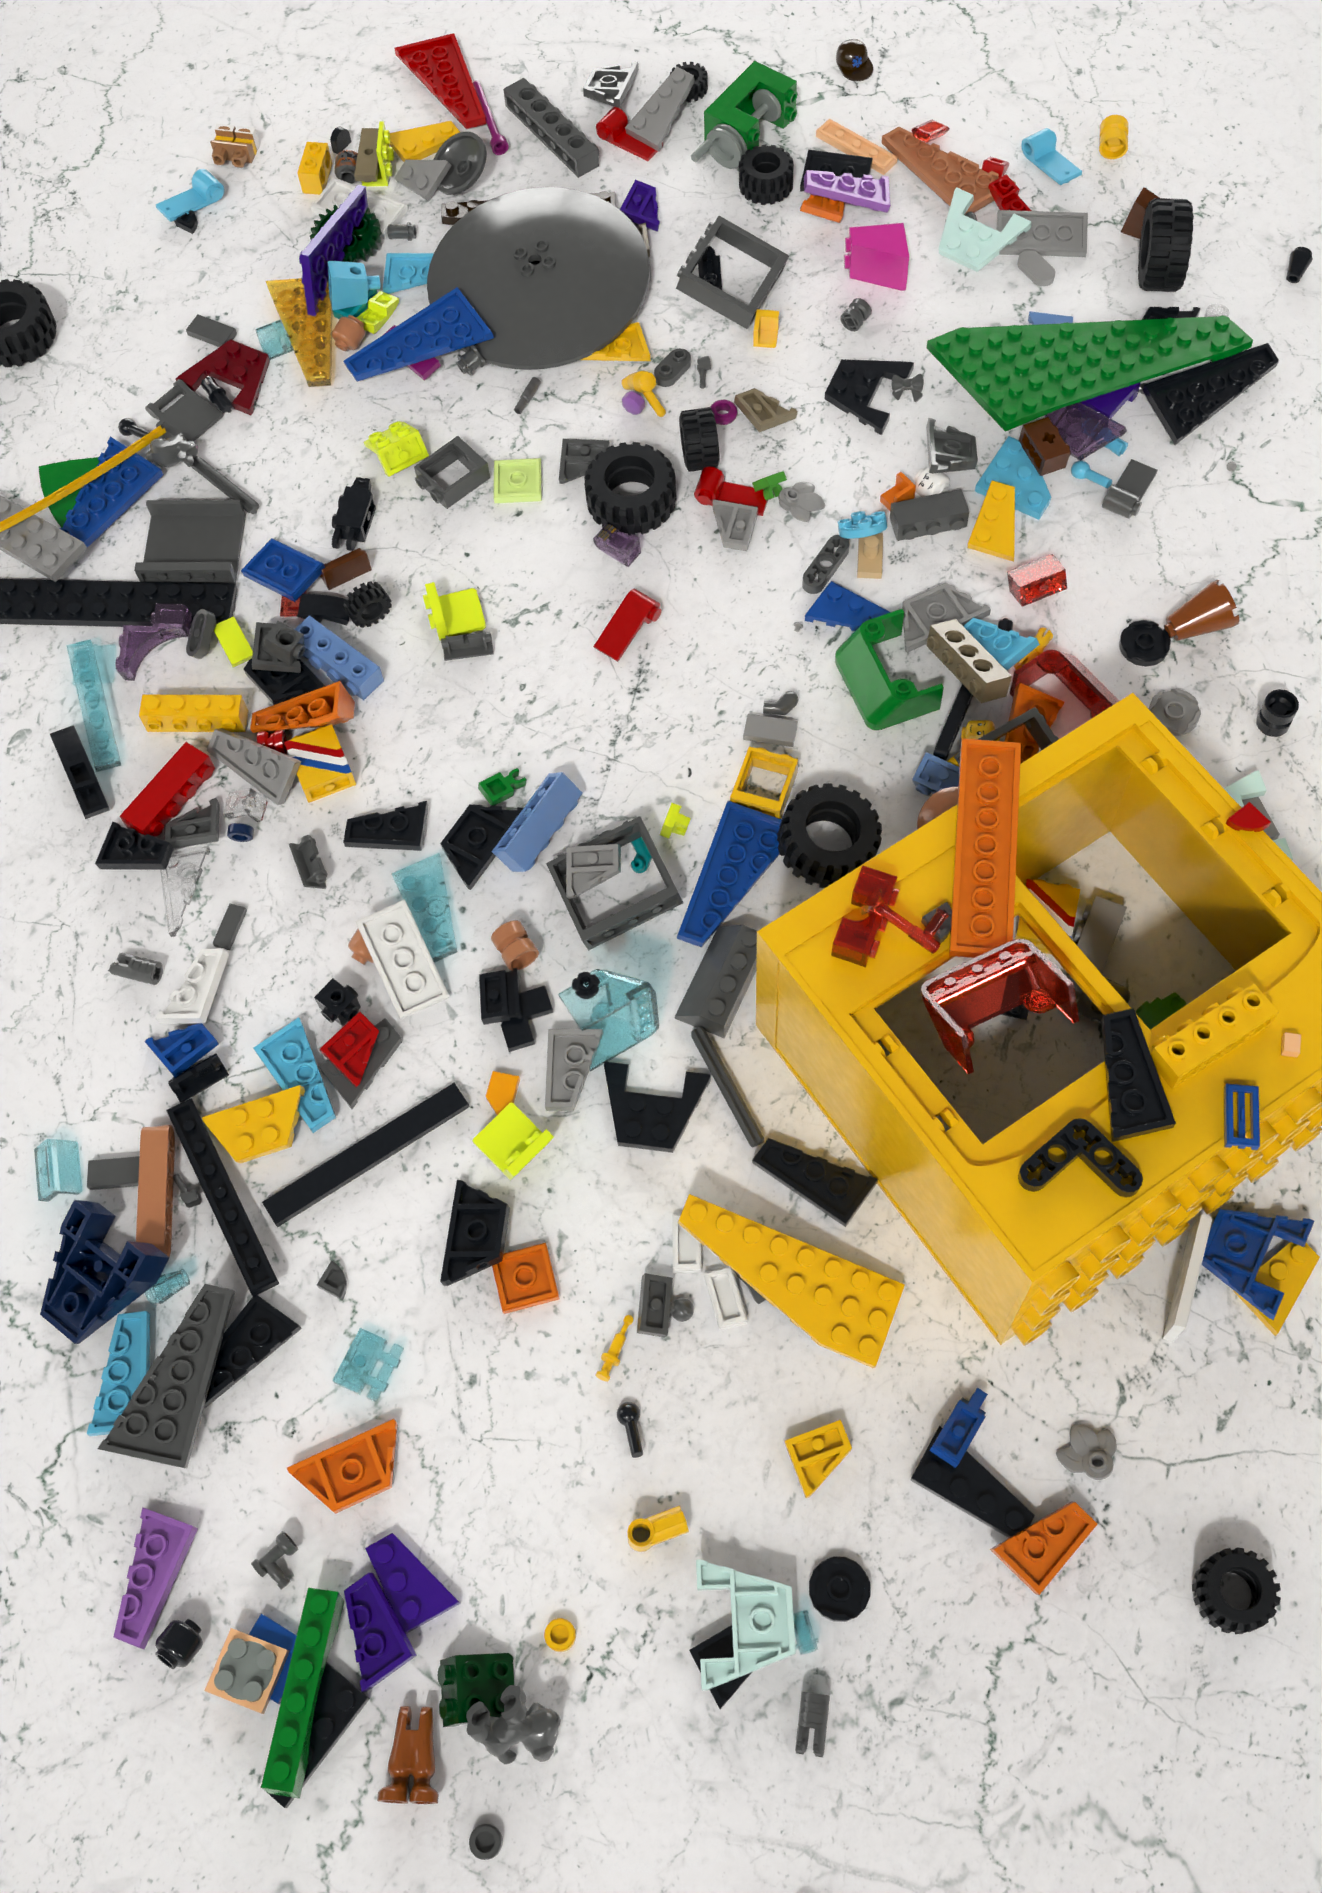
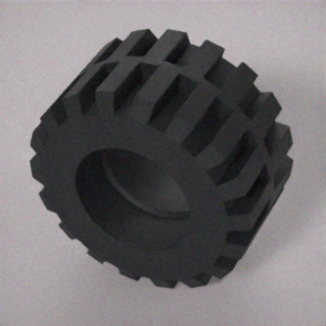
M765 144L761 147L755 146L752 150L748 149L741 156V161H739V189L741 194L745 195V199L752 200V203L755 204L761 203V205H766L770 203L772 205L776 201L781 202L783 198H787L789 192L793 189L794 164L790 154L787 151L784 152V149L781 147L776 148V145L767 146Z
M710 407L681 411L679 416L680 437L687 470L691 472L702 470L705 467L717 468L720 455L713 411Z
M1238 1547L1234 1550H1231V1548L1223 1549L1206 1559L1194 1575L1196 1583L1192 1584V1592L1197 1594V1597L1193 1599L1195 1606L1200 1604L1202 1611L1199 1612L1203 1618L1208 1617L1211 1620L1209 1624L1212 1627H1221V1632L1243 1634L1266 1625L1269 1622L1268 1620L1275 1616L1277 1612L1275 1606L1280 1605L1281 1597L1276 1596V1592L1281 1590L1280 1583H1274L1273 1580L1277 1575L1274 1569L1268 1571L1266 1566L1269 1563L1264 1558L1258 1560L1256 1558L1257 1553L1253 1551L1246 1553L1244 1548ZM1225 1573L1238 1574L1248 1583L1252 1598L1247 1609H1236L1223 1598L1220 1582Z

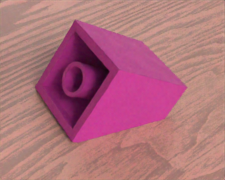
M904 223L849 227V237L845 238V252H848V254L844 255V269H848L849 277L905 291L909 252Z

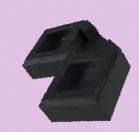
M545 986L522 992V1018L514 1017L510 1018V1021L501 1023L509 1052L534 1045L535 1042L528 1020L553 1013Z

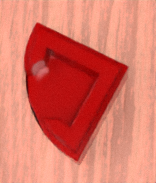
M1248 802L1229 817L1226 824L1237 831L1260 832L1267 829L1271 821L1253 804Z

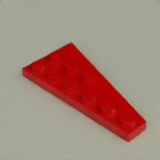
M454 33L394 48L395 55L466 129L486 124V117Z

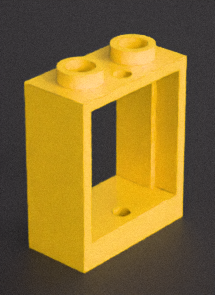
M749 746L730 796V801L781 819L798 773V759L787 754L780 755L769 752L764 748ZM753 766L787 775L778 801L744 792Z

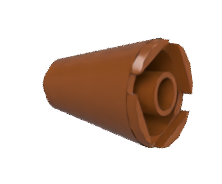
M1219 580L1211 582L1167 617V624L1164 625V629L1168 632L1169 637H1173L1178 641L1238 625L1239 615L1234 617L1232 611L1237 607L1224 584L1218 586Z

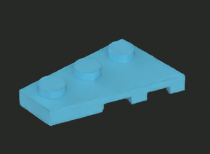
M387 253L383 292L390 294L427 284L429 266L434 253Z
M972 618L963 626L1006 671L1040 645L1037 638L1031 636L1026 638L1020 636L1016 631L1010 630L1008 632L999 629L995 624L977 618Z

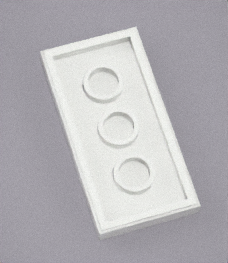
M334 177L311 205L312 211L317 214L326 215V209L333 211L334 205L339 208L340 204L345 201L356 185ZM366 189L368 208L371 213H375L376 219L379 220L382 232L380 238L386 240L388 237V225H397L408 211L407 204Z
M405 899L355 921L400 1020L449 998V994Z
M1201 1214L1189 1230L1162 1338L1164 1340L1175 1341L1187 1327L1212 1224V1217Z

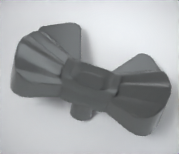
M918 374L913 378L903 379L893 375L891 386L892 395L895 399L899 400L904 390H911L914 402L920 400L923 396L921 392L924 385L922 374Z

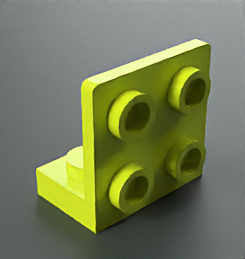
M379 121L377 139L378 179L372 182L361 181L362 186H388L389 177H392V164L390 161H394L393 147H389L390 132L386 130L384 121Z
M401 421L390 424L389 429L383 432L372 433L369 435V439L364 441L365 447L377 454L382 468L388 477L429 456L419 431Z
M511 1102L473 1138L472 1142L511 1181L554 1136L547 1129L542 1133Z

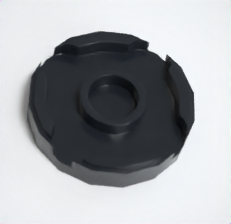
M1140 620L1132 622L1121 633L1119 641L1121 654L1127 661L1138 666L1157 665L1165 659L1170 650L1171 640L1168 632L1165 629L1162 630V628L1158 627L1159 624L1153 621Z
M831 1557L821 1562L814 1569L809 1581V1597L813 1607L821 1616L833 1622H847L857 1618L865 1610L870 1598V1581L866 1572L856 1561L847 1557Z

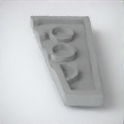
M223 728L214 730L207 748L209 753L276 805L285 803L301 764L300 760Z

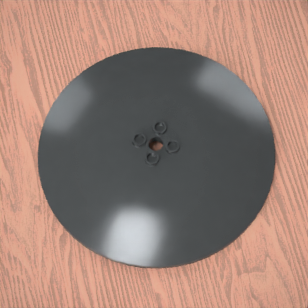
M561 187L528 188L503 194L477 206L450 228L437 246L429 266L427 276L428 300L432 304L458 287L494 336L493 339L474 344L486 363L511 369H547L586 358L592 355V353L603 349L625 331L638 314L645 300L649 285L650 265L647 248L637 227L621 210L600 197L575 189ZM533 261H540L537 265L531 264ZM470 346L462 348L461 350L466 353L467 351H469Z

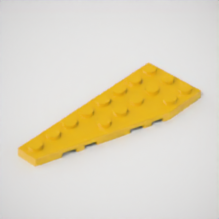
M691 1194L688 1195L677 1222L702 1245L707 1246L725 1265L730 1266L737 1272L740 1278L770 1304L782 1311L790 1318L792 1323L805 1331L819 1346L871 1368L876 1367L905 1284Z

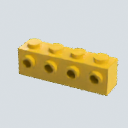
M142 694L139 717L147 732H214L215 729L219 728L230 732H246L248 709L242 695Z
M1255 984L1250 985L1246 989L1238 987L1227 996L1226 1002L1221 1005L1217 1002L1210 1005L1203 1011L1201 1018L1196 1021L1192 1018L1179 1026L1177 1029L1178 1033L1171 1037L1164 1035L1152 1045L1154 1049L1151 1057L1155 1068L1172 1089L1272 1024L1279 1011Z

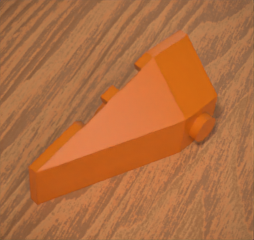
M341 681L252 713L250 730L252 733H258L261 731L317 728L345 723L354 718L355 701Z

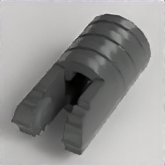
M120 953L116 959L118 962L112 963L108 970L116 976L157 985L162 977L163 965L159 961Z
M801 1692L795 1747L796 1754L803 1755L806 1752L809 1729L814 1728L813 1753L816 1757L823 1758L830 1696Z

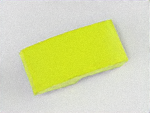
M379 291L368 300V309L357 317L364 324V330L373 334L380 330L396 309L399 298Z
M233 616L216 624L214 633L232 667L250 660L253 656V651L235 617Z

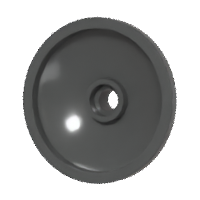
M473 132L457 133L447 139L437 151L433 160H446L452 165L437 188L442 193L447 195L462 193L473 186L481 176L486 163L487 151L483 140Z

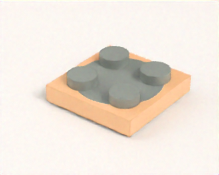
M231 1628L204 1691L264 1714L290 1651Z

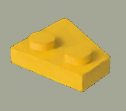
M841 1420L784 1441L805 1498H809L852 1450Z

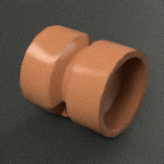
M518 920L501 925L491 936V941L496 949L501 952L503 961L511 971H513V968L518 970L524 969L533 963L539 955L538 949L533 941L528 938L525 928Z

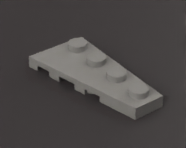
M676 67L625 127L626 134L660 152L664 137L668 136L670 125L674 119L676 120L679 108L685 102L695 82L694 75Z

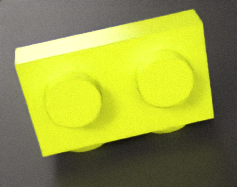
M434 582L425 584L427 594L423 595L426 610L431 609L432 614H428L431 629L436 628L439 640L446 638L445 636L447 635L448 637L464 635L486 628L476 589L470 588L438 596Z

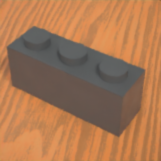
M960 489L891 503L889 519L897 541L911 540L916 537L935 535L940 532L967 527L969 509L963 492Z

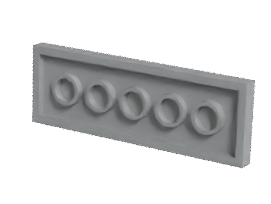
M0 495V522L24 509ZM35 514L0 533L1 551L54 582L87 549L84 542Z

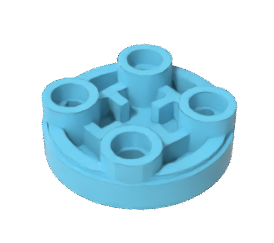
M865 511L854 512L851 514V519L838 521L839 536L848 539L869 537L887 529L884 511L874 512L871 515H866Z

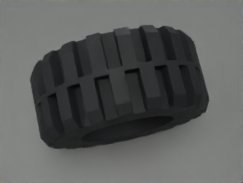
M1154 198L1148 203L1143 220L1138 258L1139 286L1144 291L1176 292L1184 285L1191 255L1194 219L1192 203L1187 199Z
M5 279L0 282V326L11 320L20 319L13 325L0 328V366L3 365L4 367H12V365L23 366L24 363H31L36 360V357L43 356L46 353L45 349L51 347L52 339H55L57 332L56 321L45 296L32 284L23 283L20 280L13 279V281Z
M624 442L619 443L617 447H614V445L607 447L606 452L601 451L595 456L596 460L593 459L590 462L584 477L586 502L593 520L599 525L602 524V528L610 524L617 529L614 533L618 535L628 533V536H635V533L640 532L641 534H646L649 532V529L655 530L660 527L661 522H666L674 511L676 501L675 471L670 460L664 457V454L658 449L654 451L652 446L647 444L642 446L639 442H633V444H626ZM627 482H638L649 487L645 492L635 496H622L612 491L615 487Z
M824 783L821 788L818 785L810 786L807 792L806 790L799 792L795 799L789 802L784 812L777 834L779 854L784 856L783 863L785 866L793 868L792 874L797 878L800 876L806 879L805 883L812 885L814 882L819 884V888L828 887L875 857L881 845L882 824L877 822L879 819L877 811L870 809L872 804L867 798L864 800L860 798L861 793L853 790V792L846 790L847 786L839 784L838 787H833L832 783ZM818 821L833 822L841 826L848 833L852 846L842 851L825 850L811 840L806 827Z

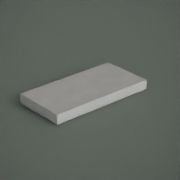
M998 210L996 230L1002 232L1013 214L1031 221L1032 226L1026 233H1021L1014 243L1008 244L1000 250L999 255H1020L1023 251L1033 250L1041 256L1086 257L1088 213Z

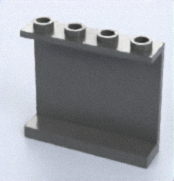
M146 500L151 520L144 561L136 562L134 569L140 582L236 584L246 516L240 500Z

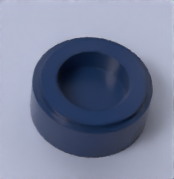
M243 823L228 825L227 836L229 839L237 842H249L253 839L254 828Z

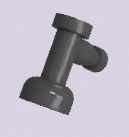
M284 1531L276 1537L277 1545L260 1560L255 1559L251 1563L261 1577L268 1573L278 1583L277 1585L281 1590L291 1581L288 1577H285L276 1561L284 1554L290 1556L299 1550L294 1541Z

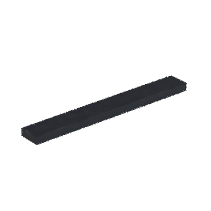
M452 1083L262 1203L275 1225L279 1227L470 1106L456 1084Z
M192 1098L167 1109L168 1116L252 1297L278 1285L277 1277Z

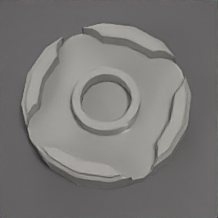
M1181 689L1158 692L1152 698L1148 708L1173 736H1182L1190 733L1197 726L1201 715L1196 698Z

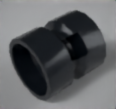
M1278 689L1270 692L1266 696L1256 718L1258 729L1263 734L1271 737L1285 734L1299 709L1297 697L1287 690Z

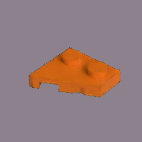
M810 195L807 200L803 201L800 211L840 223L843 217L844 202L834 201L818 195Z

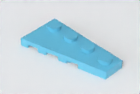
M297 1018L253 1048L282 1090L298 1085L304 1087L305 1093L304 1096L300 1097L297 1111L312 1133L336 1118L300 1018Z
M147 1311L118 1314L108 1350L110 1355L107 1366L103 1369L101 1377L103 1381L99 1397L96 1396L93 1408L95 1410L91 1424L89 1423L87 1435L89 1436L107 1435L110 1433L114 1422L123 1413L132 1399L131 1396L150 1369V1313Z

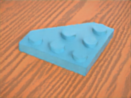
M1008 436L976 484L975 492L986 496L992 480L1015 487V510L1040 520L1050 504L1051 495L1043 476L1039 475L1019 440Z

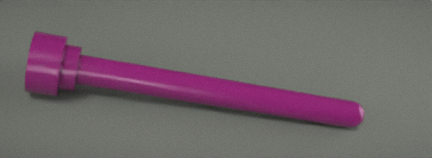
M474 81L473 85L492 136L490 141L492 151L496 155L505 154L509 148L508 142L498 131L480 82Z

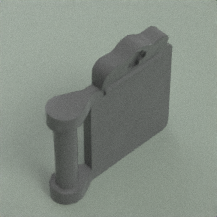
M178 379L173 383L174 387L154 404L150 402L145 409L153 418L160 420L156 424V428L160 425L162 429L165 428L166 433L163 434L165 439L182 433L187 441H195L219 421L223 415L220 410L192 391L181 379ZM179 394L184 395L163 413L160 411Z

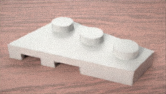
M224 948L201 949L184 975L185 982L179 991H173L169 997L171 1003L165 1012L160 1011L155 1019L161 1024L206 1023L229 953Z

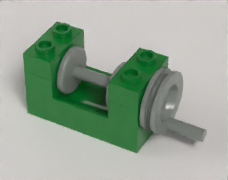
M754 60L704 111L705 141L691 154V159L697 162L709 150L711 156L723 167L729 169L737 168L739 161H741V156L748 149L752 150L755 146L759 147L760 118L782 129L795 120L797 115L796 99L798 96L797 81Z

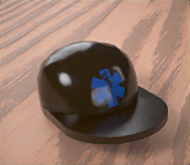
M848 39L839 45L836 53V62L843 76L851 81H864L873 74V64L868 57L866 45L858 39Z

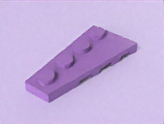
M806 170L804 175V192L811 195H818L834 201L838 200L854 206H862L886 213L891 206L889 176L873 179L872 175L863 174L862 178H855L851 173L835 176L833 172Z
M142 1507L140 1518L143 1520L140 1533L136 1534L134 1547H136L133 1565H129L127 1574L129 1583L126 1595L122 1596L113 1638L145 1650L198 1528Z

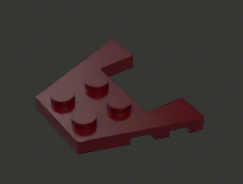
M230 339L180 374L175 380L181 379L194 392L207 376L239 388L241 391L233 400V407L251 416L254 412L253 405L255 400H258V390L260 384L264 381L270 359L268 354Z

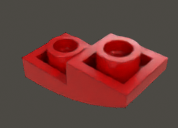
M1007 174L989 184L988 188L1000 210L1032 211L1018 196L1020 189Z

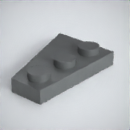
M386 1018L375 1025L379 1033L360 1085L357 1088L329 1060L319 1066L322 1073L351 1109L358 1103L357 1099L365 1089L367 1090L372 1084V1079L379 1069L386 1065L402 1043L400 1035Z

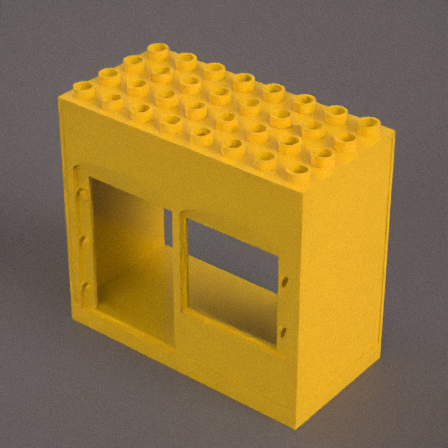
M1131 693L1020 764L1014 918L1019 916L1103 1015L1132 1009L1025 886L1027 879H1038L1097 839L1111 832L1236 970L1152 1029H1149L1136 1014L1150 1054L1154 1049L1152 1045L1164 1035L1169 1037L1178 1033L1177 1029L1184 1022L1191 1018L1194 1021L1198 1020L1203 1016V1011L1216 1002L1219 1005L1227 1001V996L1238 987L1246 989L1250 985L1255 984L1279 1011L1270 1026L1173 1089L1157 1071L1176 1122L1174 1128L1112 1142L1104 1061L982 1144L875 1011L876 1008L955 957L949 956L950 933L939 944L921 921L923 916L946 902L952 910L957 805L757 931V1028L871 1177L878 1179V1186L1000 1345L1014 1335L1018 1337L1024 1346L1031 1343L1052 1326L1050 1320L1060 1312L1059 1304L1061 1302L1064 1303L1070 1312L1077 1310L1099 1292L1096 1287L1109 1276L1107 1273L1108 1269L1116 1279L1123 1277L1145 1259L1142 1254L1153 1246L1156 1240L1162 1247L1166 1246L1189 1228L1190 1224L1188 1221L1202 1209L1207 1215L1214 1212L1235 1194L1233 1189L1246 1178L1251 1183L1257 1181L1279 1163L1277 1157L1288 1148L1292 1147L1296 1152L1322 1132V892L1264 831H1237L1226 824L1227 819L1242 807L1134 693ZM1285 1032L1301 1035L1300 1054L1297 1058L1281 1055V1040ZM878 1042H882V1044L890 1052V1055H885L883 1048L879 1045ZM1225 1084L1259 1086L1260 1147L1258 1150H1251V1147H1245V1149H1238V1146L1224 1147ZM1233 1092L1234 1137H1237V1092ZM1245 1093V1138L1251 1139L1250 1093ZM939 1115L950 1128L946 1132L943 1124L937 1118ZM1081 1118L1095 1126L1142 1173L1143 1182L1139 1191L1132 1197L1119 1196L1079 1157L1039 1191L1032 1192L1024 1189L1019 1183L1018 1174L1022 1164L1069 1122ZM1083 1130L1080 1132L1075 1131L1073 1138L1076 1140L1078 1138L1084 1139L1086 1132ZM1093 1140L1091 1145L1088 1143L1086 1151L1089 1152L1091 1147L1097 1142ZM1060 1148L1048 1150V1157L1053 1162L1058 1163L1065 1160V1153ZM1100 1150L1094 1153L1097 1163L1108 1165L1112 1162L1111 1155L1108 1152ZM1042 1163L1035 1172H1031L1028 1169L1027 1178L1030 1181L1034 1178L1040 1181L1039 1175L1045 1168L1044 1164ZM1117 1163L1109 1174L1113 1175L1115 1170L1118 1171L1121 1165ZM1131 1176L1127 1178L1122 1177L1120 1183L1123 1186L1126 1184L1131 1185L1133 1178Z

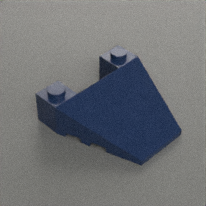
M82 1200L73 1201L61 1224L59 1234L63 1235L60 1250L55 1251L53 1261L57 1262L54 1276L48 1279L40 1312L44 1319L74 1344H80L154 1286L169 1260L166 1254L150 1243L127 1241L122 1253H117L104 1242L116 1216L99 1203Z

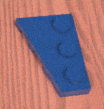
M831 581L805 614V621L813 623L816 620L826 622V626L835 627L840 625L850 627L851 631H856L865 621L890 612Z

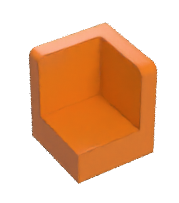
M899 472L896 475L895 486L880 496V502L890 511L891 503L914 499L916 485L902 472Z

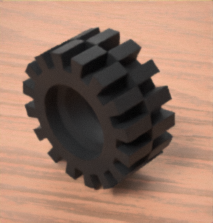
M683 62V66L677 64L676 67L694 75L695 82L686 98L687 102H691V99L698 101V97L702 99L708 90V75L705 67H700L699 63L694 65V62H690L689 65Z
M372 581L367 582V585L364 583L360 584L359 589L357 587L353 588L354 592H349L347 594L349 598L344 600L345 604L343 607L352 622L361 628H364L365 625L371 627L373 622L374 624L379 623L378 619L383 620L385 618L384 614L390 612L388 608L392 607L390 603L392 601L378 582L372 583Z

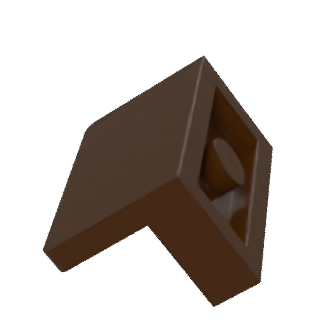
M358 548L324 564L325 568L321 570L322 574L320 577L327 589L331 590L371 571L366 551Z

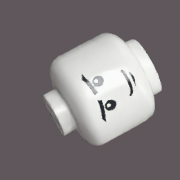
M929 467L925 470H919L914 478L915 491L921 497L950 491L951 486L949 485L950 480L948 476L944 473H929Z

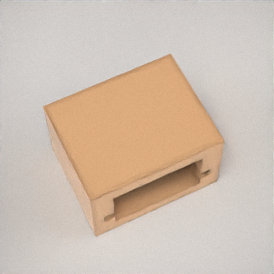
M1285 1032L1281 1040V1055L1297 1058L1300 1054L1301 1035Z

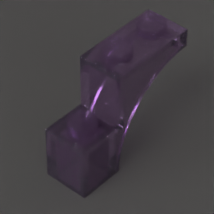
M156 603L155 612L151 614L152 626L124 625L123 634L119 636L120 655L116 658L115 662L116 670L124 680L135 681L141 662L158 645L171 639L189 637L192 614L188 608L180 604Z

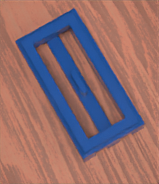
M1225 1084L1224 1147L1238 1146V1149H1245V1147H1251V1150L1259 1149V1086ZM1233 1092H1237V1137H1234ZM1245 1093H1250L1251 1139L1245 1138Z

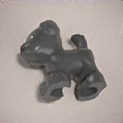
M510 1685L502 1693L501 1701L504 1703V1712H501L502 1716L500 1718L490 1716L488 1708L480 1701L472 1705L467 1711V1734L475 1741L485 1745L487 1751L505 1765L512 1763L516 1759L517 1754L510 1751L509 1748L519 1742H522L533 1758L540 1762L549 1760L554 1753L553 1747L557 1740L558 1728L561 1722L559 1715L539 1703H533L527 1711L525 1706L526 1695L518 1685Z

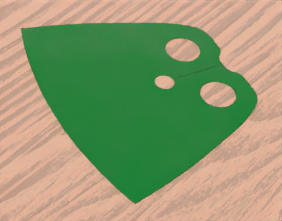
M99 457L68 460L39 466V477L44 498L96 468L99 463ZM81 488L48 506L61 528L67 520L66 514L69 509L72 510L75 506V498Z

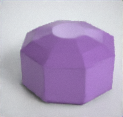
M630 391L622 398V406L627 412L637 415L645 408V401L640 394Z

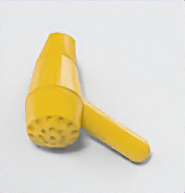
M638 371L622 379L624 389L642 393L659 417L665 415V409L652 392L656 385V378L652 373Z

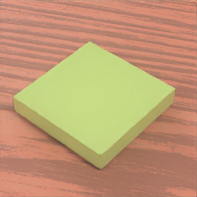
M541 458L494 460V503L542 501Z

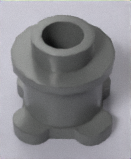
M474 345L470 346L469 351L462 356H457L459 361L456 364L463 374L468 373L472 375V371L479 366L482 368L486 365L484 358Z

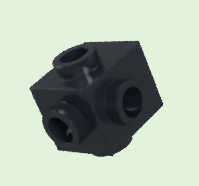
M334 978L314 997L319 1008L322 1010L321 1014L329 1022L333 1023L336 1021L342 1027L357 1015L361 1008L357 999L358 993L349 985L342 986Z

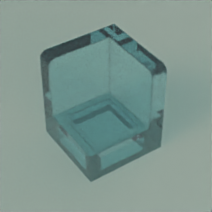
M281 320L255 330L263 352L268 354L270 360L293 351L289 335Z

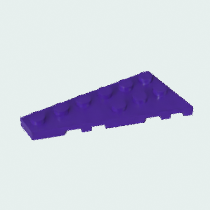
M357 185L349 193L345 201L340 204L335 213L330 216L326 224L320 228V231L300 253L299 263L302 266V284L305 290L308 315L316 317L319 311L317 303L319 300H324L326 296L328 261L342 262L345 253L342 252L345 244L350 245L353 239V228L359 227L368 208L366 186Z

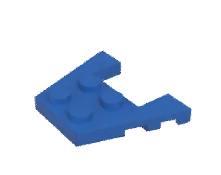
M1219 1209L1209 1232L1202 1266L1269 1319L1274 1320L1284 1293L1255 1281V1278L1273 1236L1304 1247L1312 1230L1314 1220L1303 1218L1302 1221L1290 1220L1288 1216L1276 1215V1218L1258 1216V1213Z

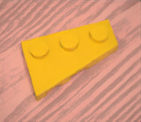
M639 322L630 324L622 334L603 349L581 359L651 361Z
M991 481L967 548L1014 562L1015 487Z
M1290 1242L1260 1267L1255 1281L1284 1293L1274 1320L1269 1319L1237 1292L1235 1294L1276 1336L1320 1257L1307 1243L1302 1247Z

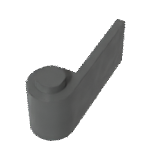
M1131 459L1116 486L1112 485L1107 492L1102 508L1128 519L1132 515L1136 516L1142 505L1140 501L1158 470Z

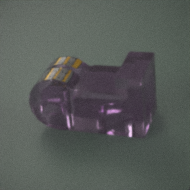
M604 525L593 538L594 544L599 550L627 567L641 554L640 538L634 534L628 536L618 531L613 525Z

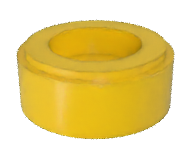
M563 1618L554 1619L545 1629V1642L552 1650L565 1652L574 1645L576 1630L568 1620Z

